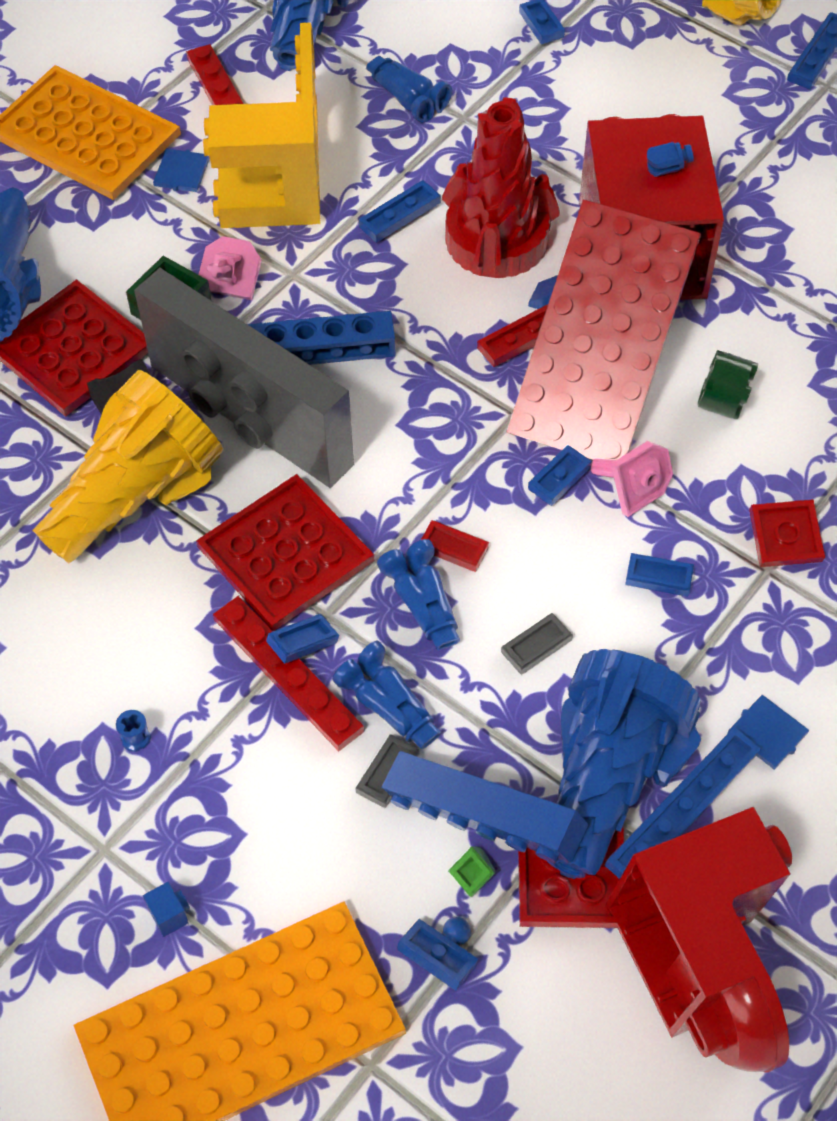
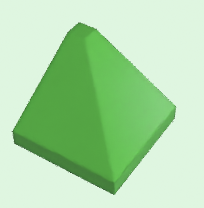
M471 846L448 870L470 897H473L496 873L483 849L476 846Z

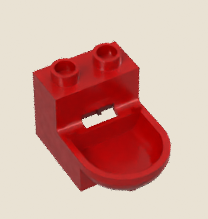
M754 807L634 854L607 900L606 906L611 916L616 917L621 916V907L628 902L629 924L617 923L616 926L671 1038L689 1030L698 1050L705 1058L715 1054L723 1063L735 1069L746 1072L766 1073L786 1063L789 1056V1034L777 992L743 925L753 921L790 876L791 873L788 867L792 865V852L782 831L775 825L765 827Z

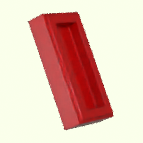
M431 520L421 540L428 539L432 541L435 547L433 556L474 572L479 568L489 549V542Z

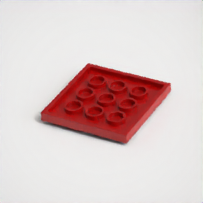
M77 279L21 319L13 333L0 342V362L65 417L91 398L87 382L116 375L129 367L133 362L140 360L148 354L144 333Z
M295 474L196 540L199 550L272 631L280 628L375 561L373 552L298 474Z

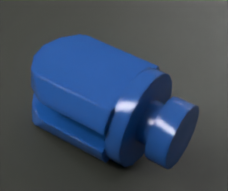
M671 142L650 147L647 151L648 171L656 177L678 172L684 169V161L686 163L694 161L690 144L684 145L682 149L679 142Z

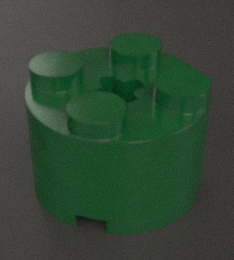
M717 350L710 364L708 376L704 380L697 403L698 407L738 420L743 404H746L752 389L749 383L750 380L754 379L759 363Z

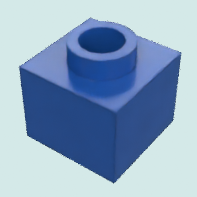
M169 882L142 895L163 937L189 923L185 911L190 909V906L182 891L179 889L174 892Z

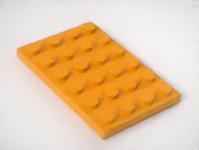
M54 65L0 114V142L112 200H115L181 135L180 126L57 65Z

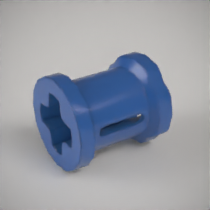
M131 709L124 711L118 716L115 724L123 747L133 752L146 748L150 743L151 735L143 713Z

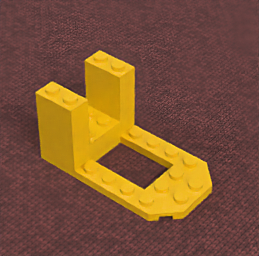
M311 22L300 23V35H295V50L297 52L295 54L296 72L298 73L295 74L296 91H299V94H296V102L209 105V118H204V132L208 138L203 139L204 156H210L211 168H218V180H213L214 196L218 197V200H213L214 217H219L221 228L321 224L317 95L315 92L316 72Z

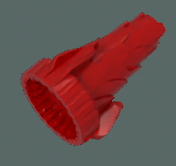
M503 97L502 101L493 103L488 110L478 113L477 137L475 138L474 150L472 152V162H467V164L460 163L457 166L442 195V200L449 207L446 211L445 220L447 251L449 255H452V259L461 265V268L466 271L469 270L472 274L491 278L514 277L536 266L539 260L544 257L548 247L551 221L560 215L559 206L554 191L550 187L548 176L540 174L536 179L531 177V148L524 131L522 111L516 99Z

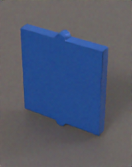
M166 148L153 185L170 188L173 191L198 192L210 157L204 156L202 153L190 152L188 149L181 151Z
M763 694L748 710H742L741 717L728 730L729 733L736 727L759 746L761 750L756 756L774 770L789 754L793 755L795 753L796 746L809 733V729Z

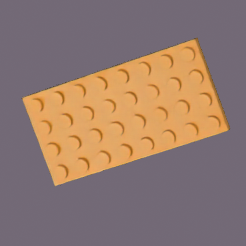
M345 901L73 1025L109 1121H225L406 1034L405 1026Z

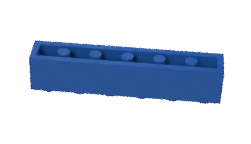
M399 751L381 787L392 797L390 802L399 808L409 810L412 806L429 819L445 818L448 824L459 830L465 831L467 827L476 829L475 832L479 836L490 841H495L496 837L506 840L505 843L511 848L520 852H525L526 848L534 850L538 857L551 863H556L557 859L571 864L589 825L574 809Z

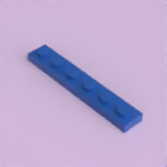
M734 727L610 856L604 866L620 879L634 854L683 835L756 757L761 748Z

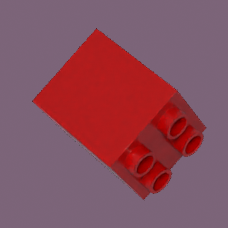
M667 114L653 118L624 119L613 116L603 120H588L579 206H581L584 199L701 233L680 300L707 299L724 216L704 116ZM671 142H679L682 149L684 145H691L694 161L691 163L684 161V169L657 177L648 171L647 151L650 147Z

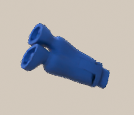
M377 56L366 66V70L372 73V78L389 91L406 110L411 111L413 118L421 123L431 120L434 116V111L441 113L451 99L453 90L450 84L440 81L433 86L429 78L395 60L393 61L391 58L384 59L381 56Z
M423 539L413 543L408 548L405 557L399 549L384 553L377 560V566L382 574L394 579L393 586L395 591L412 612L426 639L432 640L437 650H442L459 643L460 638L456 632L458 625L445 594L440 574L437 568L429 566V562L435 553L432 541ZM407 564L414 575L408 573Z
M373 641L360 653L357 663L354 659H349L339 666L332 680L339 688L353 690L361 704L378 714L400 735L405 736L407 742L414 741L423 750L441 735V731L433 724L434 718L410 690L399 672L394 667L383 666L385 647L380 641ZM363 674L370 677L372 681L365 679Z

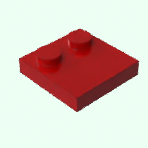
M813 499L751 505L749 512L760 567L823 562L825 554Z

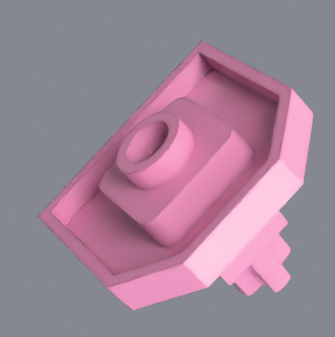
M222 236L205 247L199 276L208 280L210 293L252 300L262 259L250 241Z
M646 441L616 461L595 458L592 461L591 467L592 474L614 478L622 514L627 517L664 495L673 476L668 449Z

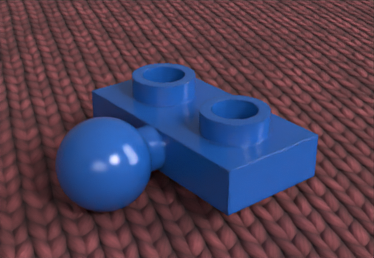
M461 917L448 919L443 926V934L421 919H418L399 940L396 949L455 991L475 969L479 960L460 947L471 936L469 923Z

